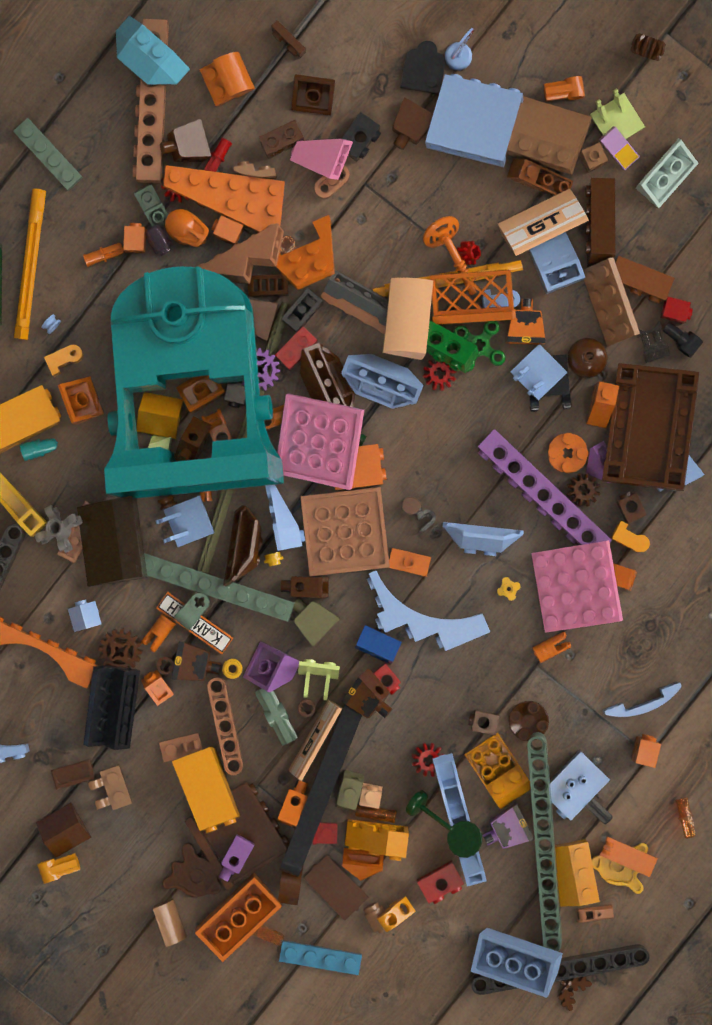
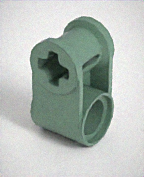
M203 593L193 595L177 612L174 619L189 631L209 607V597ZM204 597V607L202 605L197 607L195 599Z

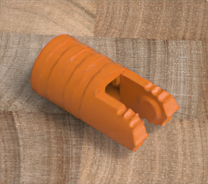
M161 613L142 639V644L148 645L157 635L150 647L153 653L156 652L176 623Z
M561 632L532 647L539 663L571 648L570 642L554 646L566 638L565 632Z

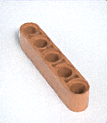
M214 677L208 682L207 689L224 768L228 774L237 775L243 769V758L227 684L223 678ZM212 682H221L222 690L219 692L212 689ZM217 701H224L227 708L225 711L217 710ZM222 721L230 722L231 729L229 731H223L220 728ZM228 740L235 743V749L232 751H228L224 747V743ZM231 760H236L239 763L240 767L238 770L233 771L229 768Z

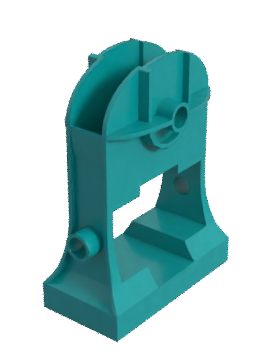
M197 266L170 267L144 273V277L136 280L122 291L116 299L111 312L118 411L108 413L109 432L111 436L117 437L113 454L104 468L106 494L120 498L128 496L147 498L284 484L282 459L270 441L264 420L273 418V405L270 395L260 396L254 316L249 298L229 279L216 272ZM209 376L210 380L218 384L244 381L247 438L212 441L211 458L176 462L174 452L161 447L139 449L133 393L167 389L166 380Z

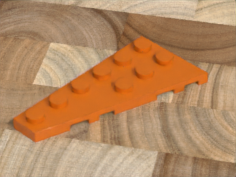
M165 166L163 187L183 197H187L202 206H206L214 210V212L245 225L258 233L265 230L270 224L277 223L281 226L285 181Z

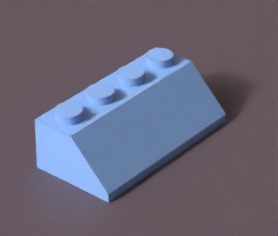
M486 928L479 934L471 972L547 998L558 974L563 953Z

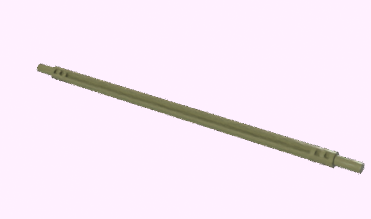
M281 303L277 319L273 322L265 351L269 350L268 356L277 353L285 323L281 318L288 311L289 303ZM264 364L259 367L258 373H261L262 368L265 366ZM269 365L267 367V373L270 375L271 366ZM260 388V396H262L264 391ZM246 412L237 439L247 438ZM234 489L221 490L211 522L215 533L206 538L197 567L198 571L207 574L209 572ZM192 590L190 599H191V597H192L193 595H195V594H197V593H199V592H196V591H193V590Z

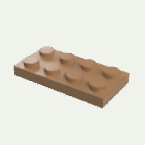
M614 257L584 269V282L607 347L639 335L640 332Z

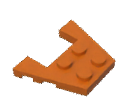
M329 215L313 221L314 228L320 239L284 255H281L279 252L276 268L297 290L335 274L332 224Z

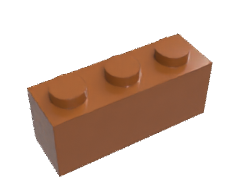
M621 256L616 258L615 263L623 286L630 289L631 294L636 296L643 294L649 297V301L657 304L666 301L675 279L674 277Z

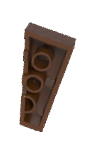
M591 178L590 184L586 185L585 196L589 197V204H586L585 213L589 220L586 222L585 234L588 235V241H586L585 246L587 268L606 259L613 258L616 254L615 178Z

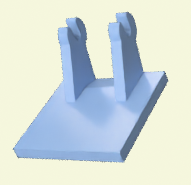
M539 344L510 373L514 376L513 379L515 381L518 380L528 390L527 394L529 396L533 395L539 401L567 374V371Z
M201 496L164 509L166 517L156 520V524L169 521L174 536L163 539V542L167 543L175 540L177 547L215 533Z

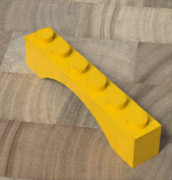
M0 472V503L28 535L34 537L36 533L46 526L47 521Z

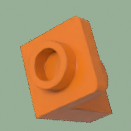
M158 670L147 673L141 680L144 689L157 706L174 695Z

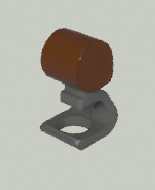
M407 497L403 501L402 508L406 514L417 515L418 520L424 517L431 519L419 531L425 532L434 524L436 520L435 513L429 509L422 511V505L415 497Z

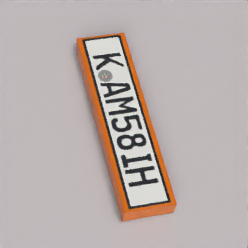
M167 592L156 609L181 625L174 619V616L185 603ZM202 615L189 630V632L220 654L224 653L234 638Z

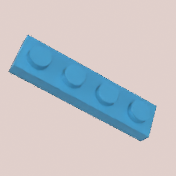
M283 940L279 962L359 975L362 954Z

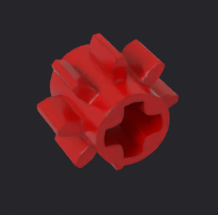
M475 241L460 242L461 246L456 249L466 265H475L476 260L481 256L479 246L474 245Z

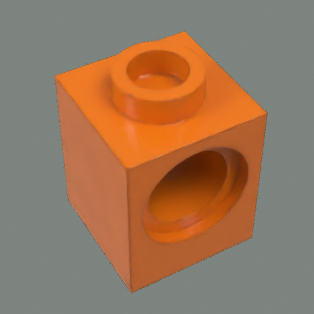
M221 215L219 220L216 219L211 230L214 231V237L235 245L239 241L244 226Z
M130 223L129 226H124L123 250L125 253H145L146 228L142 227V224Z

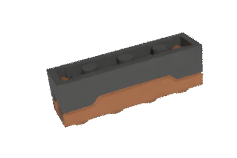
M335 270V274L330 277L320 298L324 299L328 304L340 308L346 314L358 318L364 324L374 327L380 333L385 334L388 299Z

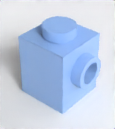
M86 599L75 602V607L68 609L74 632L101 625L95 601L87 603Z

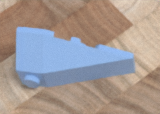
M265 485L270 513L273 519L272 525L277 550L281 551L303 546L302 542H305L304 530H299L297 522L275 485Z

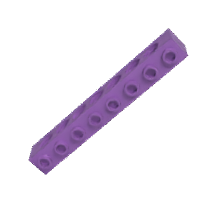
M495 429L477 447L480 450L478 454L485 461L489 459L493 462L494 465L492 467L500 475L504 473L509 478L507 482L515 489L519 487L523 491L521 495L528 502L533 500L538 505L536 509L543 516L549 515L553 519L551 523L558 530L562 528L567 532L566 538L573 544L577 542L579 545L608 540L610 543L612 541ZM496 448H501L504 451L502 459L494 457L493 452ZM510 462L518 464L519 470L517 473H511L508 470ZM525 476L533 478L534 482L531 487H526L523 484ZM541 489L546 490L548 493V498L545 501L538 499L537 494ZM555 503H559L563 508L560 515H556L552 511ZM570 517H574L577 520V526L574 529L567 526V520ZM584 531H589L592 535V539L588 543L582 540L581 536Z

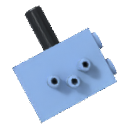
M580 750L550 780L551 801L558 808L556 812L564 820L566 817L572 820L584 807H587L603 824H607L611 821L612 815L594 796L610 779Z

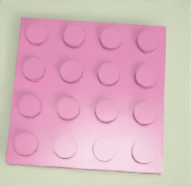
M286 394L277 451L282 459L283 475L351 490L364 410Z
M609 540L531 553L545 633L623 621Z

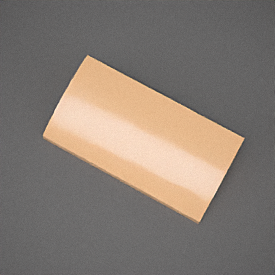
M391 278L383 353L418 360L424 358L427 349L433 280Z

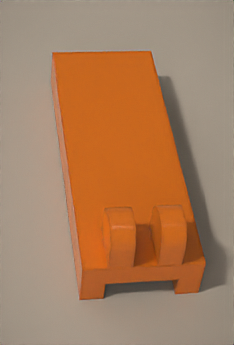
M608 836L599 853L604 858L648 877L651 876L658 860L657 857Z

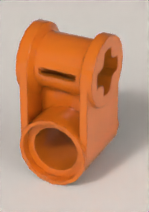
M220 408L213 414L201 416L203 421L212 425L209 433L213 441H217V437L220 434H226L228 440L232 439Z

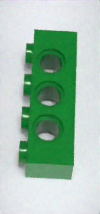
M429 320L426 353L432 355L438 362L443 361L449 364L453 370H460L466 373L478 355L477 345ZM433 341L440 342L439 344H432ZM451 350H456V351H457V352L454 353V354L449 353V351H451Z

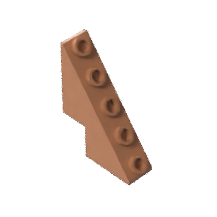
M270 224L265 230L251 235L242 243L233 245L228 251L217 254L212 260L197 267L216 272L231 282L250 284L254 265L277 266L284 231L279 224Z

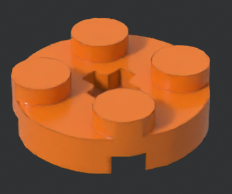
M572 433L560 434L549 444V463L559 472H576L587 461V445L578 435ZM564 448L567 450L571 448L573 450L571 453L572 458L563 457Z

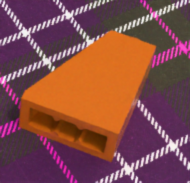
M600 381L594 385L586 422L587 425L601 428L607 427L615 408L619 391L618 385Z

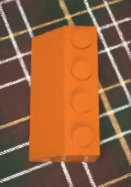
M253 873L195 928V934L224 962L273 916L282 905L265 883Z

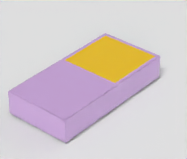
M615 126L599 139L623 170H626L640 157Z

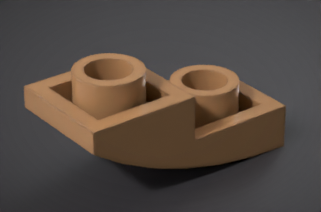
M249 161L237 163L238 166L234 167V172L237 175L277 179L275 168L270 166H262L258 168V171H255L253 163L249 164Z

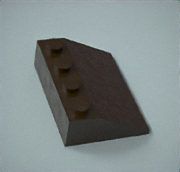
M128 496L77 507L78 516H81L83 522L79 525L87 586L92 587L148 578L137 498Z

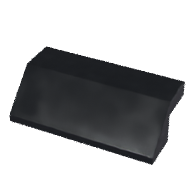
M110 665L93 666L83 745L87 747L104 745L113 750L130 748L140 670Z

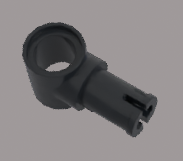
M671 322L663 329L664 333L676 341L678 350L689 358L695 354L703 343V340L693 332H683Z

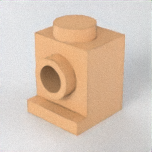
M363 783L359 805L379 809L383 786Z

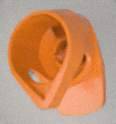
M176 209L165 220L167 233L179 244L199 247L206 243L209 229L193 213L184 209Z

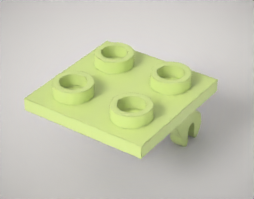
M616 88L613 90L614 100L602 106L601 100L598 99L595 101L597 110L592 112L590 116L602 135L615 126L623 137L627 139L645 128L626 95L624 93L619 95Z
M304 659V662L299 661L298 674L306 675L303 698L308 697L310 674L326 676L323 700L327 701L330 679H338L340 666H336L333 662L318 664L310 659Z

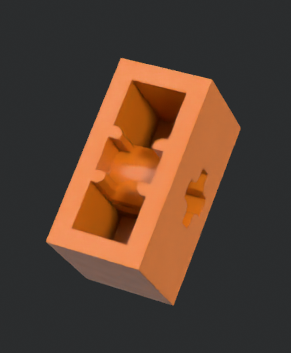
M642 734V737L636 736L631 760L637 764L656 768L661 744L656 741L657 738Z

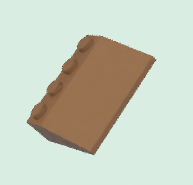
M523 96V103H520L506 154L519 159H527L536 164L572 175L592 117Z

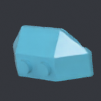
M128 16L116 30L117 58L147 85H177L190 70L173 50L131 16Z

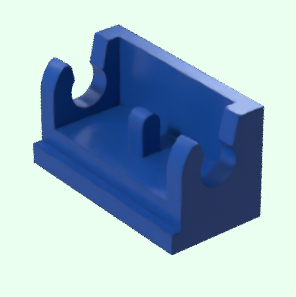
M365 625L355 645V649L391 665L402 642Z

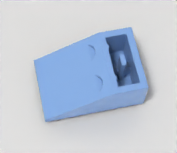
M566 232L529 249L545 294L585 279L580 261Z

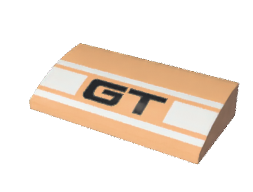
M568 189L498 223L502 237L515 256L589 220L573 192Z
M329 699L289 768V771L301 781L342 710L340 705Z

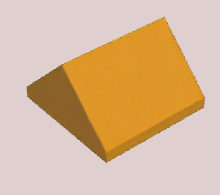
M144 392L138 410L137 432L176 439L183 399Z

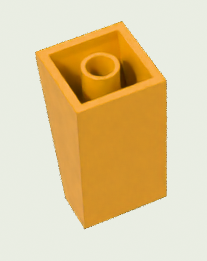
M43 385L0 404V454L59 424L61 414L56 406L53 407L50 401L52 400L51 394L48 389H44Z
M208 747L172 761L199 831H205L207 834L217 830V826L224 823L225 826L236 823V818H239L240 815L216 748Z

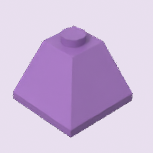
M260 641L243 678L267 692H272L293 679L299 667V660Z

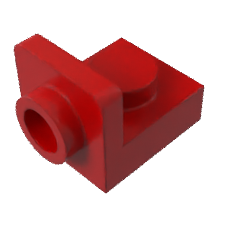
M320 822L313 839V845H317V843L337 844L338 823Z

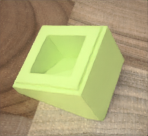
M153 435L148 448L161 447L170 451L172 438Z

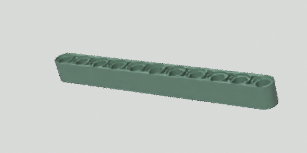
M536 732L530 735L527 749L543 947L559 951L562 944V928L547 740L544 734ZM539 739L543 745L541 747H534L532 741ZM540 759L544 762V766L536 767L533 761ZM538 779H542L546 783V785L544 787H538L536 786L535 781ZM543 799L547 802V806L540 807L536 801ZM541 819H545L548 821L549 825L547 827H541L538 824V821ZM542 839H547L550 842V845L547 847H543L540 844V841ZM548 859L552 862V865L544 866L541 861ZM550 879L553 881V885L546 886L543 884V880ZM546 899H552L555 902V904L553 906H548L545 904L544 901ZM554 919L556 924L553 926L548 925L546 920ZM551 938L556 939L558 944L551 945L548 943V940Z

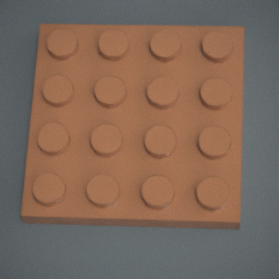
M381 487L300 496L310 576L390 567Z

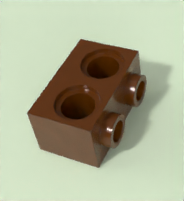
M293 120L259 136V141L267 158L270 159L293 148L297 141H304V137L296 120Z

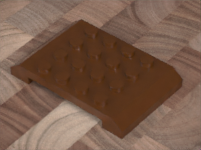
M618 363L616 385L619 386V391L611 417L602 482L684 491L699 372Z

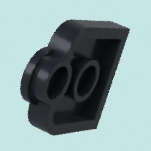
M423 41L417 49H411L406 54L400 88L439 95L445 68V58L437 52V47L432 41Z

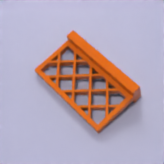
M511 269L430 275L431 280H433L432 301L434 316L432 319L436 324L513 320L516 317ZM498 275H506L507 283L503 288L493 281ZM478 276H483L489 281L483 289L474 283ZM462 277L469 283L463 291L454 284L458 278ZM436 279H444L449 284L443 292L437 288ZM490 284L500 291L494 299L484 292ZM471 285L480 292L474 300L465 294V291ZM451 286L460 293L454 302L445 295ZM501 293L508 298L509 306L501 307L495 301ZM481 295L490 301L486 308H481L475 303ZM461 296L471 303L466 309H461L455 304ZM443 297L451 305L447 310L439 311L438 302Z

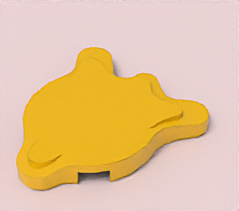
M645 843L633 846L640 851L648 852V846ZM600 855L592 857L593 868L599 872L607 883L616 886H627L636 894H640L643 891V885L637 878L639 872Z

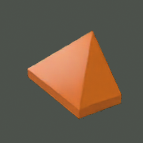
M344 848L342 867L361 881L383 870L384 855L368 854L369 851Z

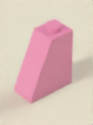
M345 139L297 141L296 145L292 148L290 161L327 178L339 180L353 142Z

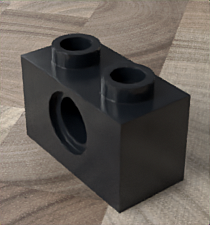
M362 112L358 114L342 137V139L353 142L348 156L356 162L359 158L364 159L370 150L367 147L371 141L375 143L381 134L379 132L380 125ZM357 134H364L366 140L359 143L355 140V136Z
M307 288L281 319L297 333L321 307L323 300Z

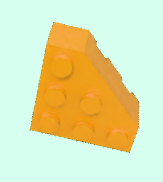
M348 819L345 846H348L350 850L361 849L369 851L368 854L385 855L389 856L390 860L401 861V858H406L408 826Z

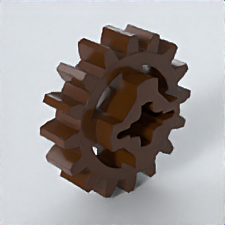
M121 628L119 633L116 629H113L112 635L107 632L105 634L107 640L101 639L100 641L104 646H99L98 648L99 651H103L99 658H105L103 665L109 663L110 666L129 668L130 665L134 668L136 666L134 661L139 662L141 659L137 655L143 653V650L138 649L142 642H136L138 635L132 637V631L129 630L128 633H124V628ZM121 637V638H125V639H127V640H126V641H122V640H119L118 638ZM108 644L112 648L109 655L107 651ZM132 645H133V649H134L133 657L131 656V653L129 652V651H130V647H131ZM126 646L123 653L120 652L115 655L118 648ZM115 660H122L124 663H118Z

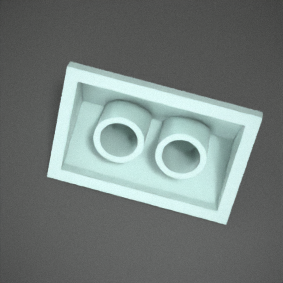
M678 138L635 189L656 207L660 208L698 165V162L683 141Z

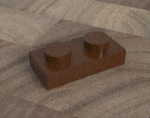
M276 20L271 25L272 35L279 42L283 41L288 45L286 49L293 56L297 54L301 58L306 53V48L280 22Z

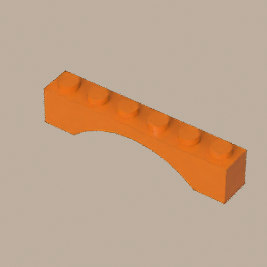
M0 616V645L17 643L38 648L50 655L60 665L69 681L84 688L90 687L93 666H99L95 664V659L88 656L84 658L77 656V651L68 647L64 650L58 647L59 643L51 639L44 641L40 639V634L33 631L29 633L22 631V626L13 622L9 625L3 622L4 618Z

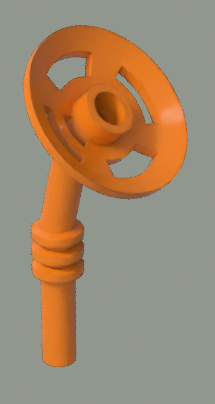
M452 216L442 217L426 229L423 235V242L430 248L445 244L455 263L453 266L457 267L455 270L458 273H466L469 269L466 268L465 261L461 259L451 240L458 232L459 222ZM462 277L466 287L469 283ZM472 285L467 289L470 296L477 293Z

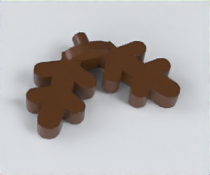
M585 976L581 977L580 980H578L579 977L572 978V980H568L566 983L563 980L560 984L563 987L558 998L563 1000L561 1002L562 1007H567L569 1011L573 1010L572 1004H575L576 1001L574 998H570V996H574L573 991L568 990L570 986H572L574 991L578 990L577 986H580V989L585 991V987L592 985L591 981L586 980Z

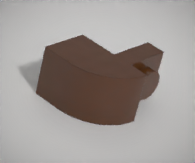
M303 867L299 877L282 871L278 896L280 903L298 905Z

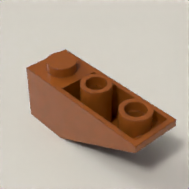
M513 158L507 178L553 196L568 189L571 190L573 184L572 180L527 159Z

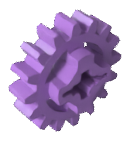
M258 348L257 357L264 358L263 361H257L258 367L263 364L265 365L261 373H258L259 379L263 382L259 383V388L266 391V385L272 388L274 386L272 380L277 381L279 379L275 374L280 373V370L276 369V366L280 363L273 361L275 355L268 356L269 350L262 353L261 348ZM269 365L271 366V375H270V376H269V374L267 373V367H268Z

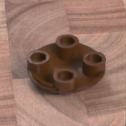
M524 701L517 704L509 715V727L512 733L522 741H528L530 735L536 732L545 734L549 726L547 711L542 705L534 701Z

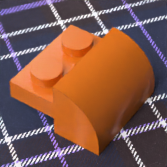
M239 52L220 56L214 59V62L199 69L215 106H220L233 98H239L255 89Z

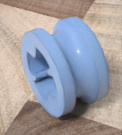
M54 314L41 326L43 329H47L48 334H51L61 323L59 319H55L56 316Z

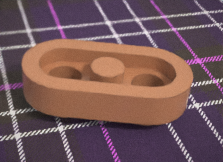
M346 166L343 167L341 172L343 178L339 180L330 179L325 176L318 179L314 186L316 195L319 198L327 199L336 193L349 180L350 173ZM327 186L328 191L322 192L321 187Z

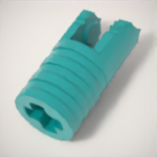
M50 438L45 440L37 439L20 444L24 461L45 456V453L57 449L58 442L56 439Z

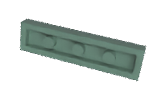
M29 118L13 131L68 191L83 178Z

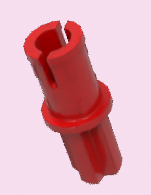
M221 138L214 152H211V157L203 170L216 172L221 162L225 161L224 157L232 143L225 138Z

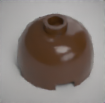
M583 338L571 346L568 351L567 360L569 368L574 374L582 378H591L604 370L607 365L608 355L606 348L601 342L593 338Z

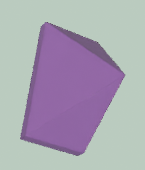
M604 441L590 448L586 471L589 475L600 480L603 477L607 445Z

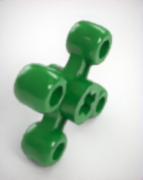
M486 321L483 332L478 336L472 335L466 326L459 325L454 328L453 333L457 334L459 330L464 331L465 335L462 338L476 345L477 341L484 343L485 346L482 347L481 351H478L475 360L480 356H486L494 366H501L505 362V354L500 350L492 349L489 344L490 338L499 332L500 325L497 321ZM493 324L495 330H489L488 325ZM499 355L501 361H495L494 356ZM475 360L473 361L467 372H470L474 369Z

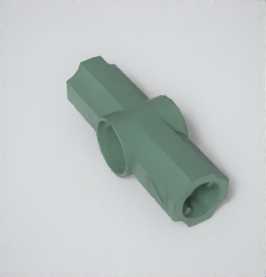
M261 688L255 691L256 697L264 709L263 713L269 725L274 728L282 746L297 739L298 736L289 721L288 713L282 702H279L274 690L267 692Z

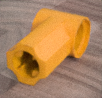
M76 853L58 859H49L37 864L43 884L55 881L63 875L81 869Z

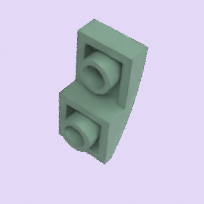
M150 183L134 192V195L152 228L155 230L165 224L168 213Z

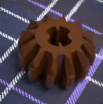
M639 33L635 35L631 43V52L654 61H659L665 52L666 44L661 40Z
M578 473V481L574 477L570 478L574 485L567 484L566 487L572 489V491L566 494L567 496L574 495L570 500L572 503L579 499L577 506L581 507L584 500L585 506L588 507L590 506L589 499L593 503L597 501L593 495L600 496V492L594 491L595 488L600 487V484L593 485L592 483L596 481V477L589 481V473L585 474L584 480L581 473ZM582 484L586 485L585 488L588 489V493H584L585 496L581 495V491L578 490L579 487H583Z

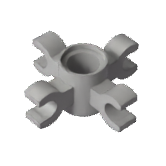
M50 505L44 508L49 521L46 524L45 531L34 535L36 541L46 544L55 537L59 551L64 550L67 553L73 550L68 537L71 534L72 527L83 523L81 516L76 517L75 514H71L62 521L57 507L53 508Z

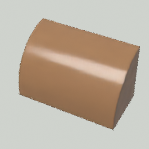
M174 899L153 907L166 947L187 938Z

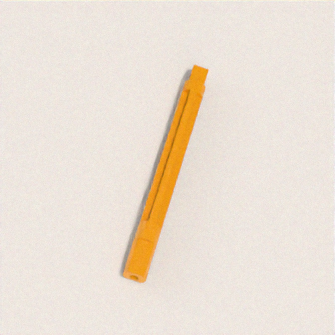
M35 188L32 189L27 239L14 338L20 340H28L46 196L45 190Z
M521 260L471 267L468 268V272L510 269L511 272L523 270ZM455 270V271H450V272H445V273H440V274L458 273V271ZM430 276L419 277L420 279L431 280ZM478 276L475 281L483 280L485 278L483 276ZM458 278L454 282L455 285L464 283L462 278ZM436 279L437 288L449 285L444 279ZM390 283L372 289L375 293L388 298Z

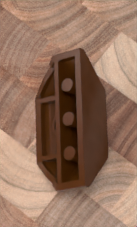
M320 343L302 349L300 375L310 397L353 407L355 393L341 374L343 365L339 357L324 348Z
M245 505L240 506L234 512L223 586L232 584L258 566L260 561L258 552L263 541L261 537L262 529L258 519Z

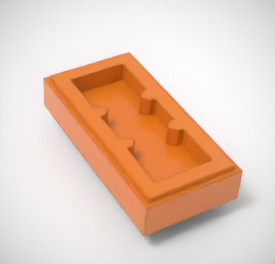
M392 548L389 558L390 567L388 568L427 577L431 557Z

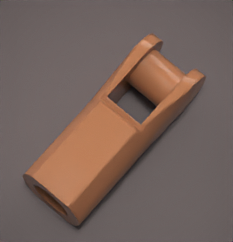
M612 905L576 909L579 919H577L578 923L614 919ZM592 911V917L587 918L586 912Z

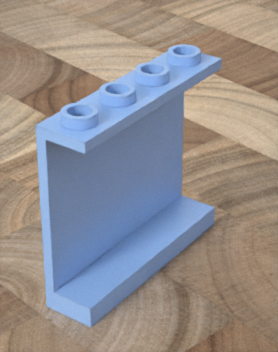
M445 74L426 137V148L504 167L506 152L520 103H523V93H520L515 88H501L500 85L495 83L488 85L481 83L478 79L471 78L467 80L458 74Z

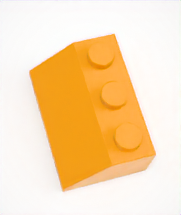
M584 839L555 845L560 907L582 906L600 902L588 841Z

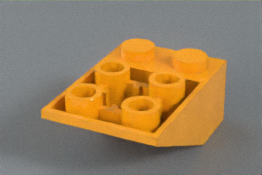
M498 733L464 754L499 809H502L531 790L530 780Z

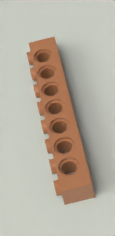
M143 19V25L168 46V20ZM140 79V85L136 87V96L140 97L139 105H136L135 116L139 117L138 125H135L134 131L135 137H138V145H134V157H137V165H133V177H136L138 183L162 184L163 154L160 150V143L164 142L166 85L149 86ZM149 97L156 99L155 104L152 106L145 104L146 99ZM148 117L155 119L154 124L151 126L144 124L145 119ZM152 137L154 143L151 146H145L143 144L145 138ZM144 158H153V163L150 166H144Z

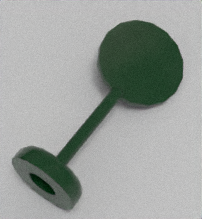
M423 790L418 791L409 801L406 813L410 816H416L421 811H424L449 830L447 843L454 855L461 858H469L475 855L482 845L480 829L470 821H460L450 826L425 807L428 801V794Z

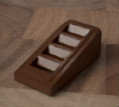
M282 274L251 276L250 284H248V296H288V280ZM254 280H258V291H254ZM262 280H266V291H262ZM270 280H274L273 291H270ZM278 280H282V290H278Z

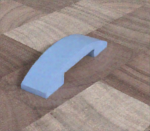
M677 681L659 688L661 696L626 710L624 704L619 703L603 709V713L615 717H629L647 713L670 700L682 687L681 683Z

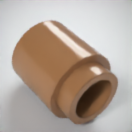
M375 902L364 909L366 913L364 916L373 932L378 931L380 934L384 932V929L376 918L385 910L382 905Z

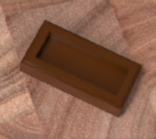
M91 759L51 770L56 790L96 778Z

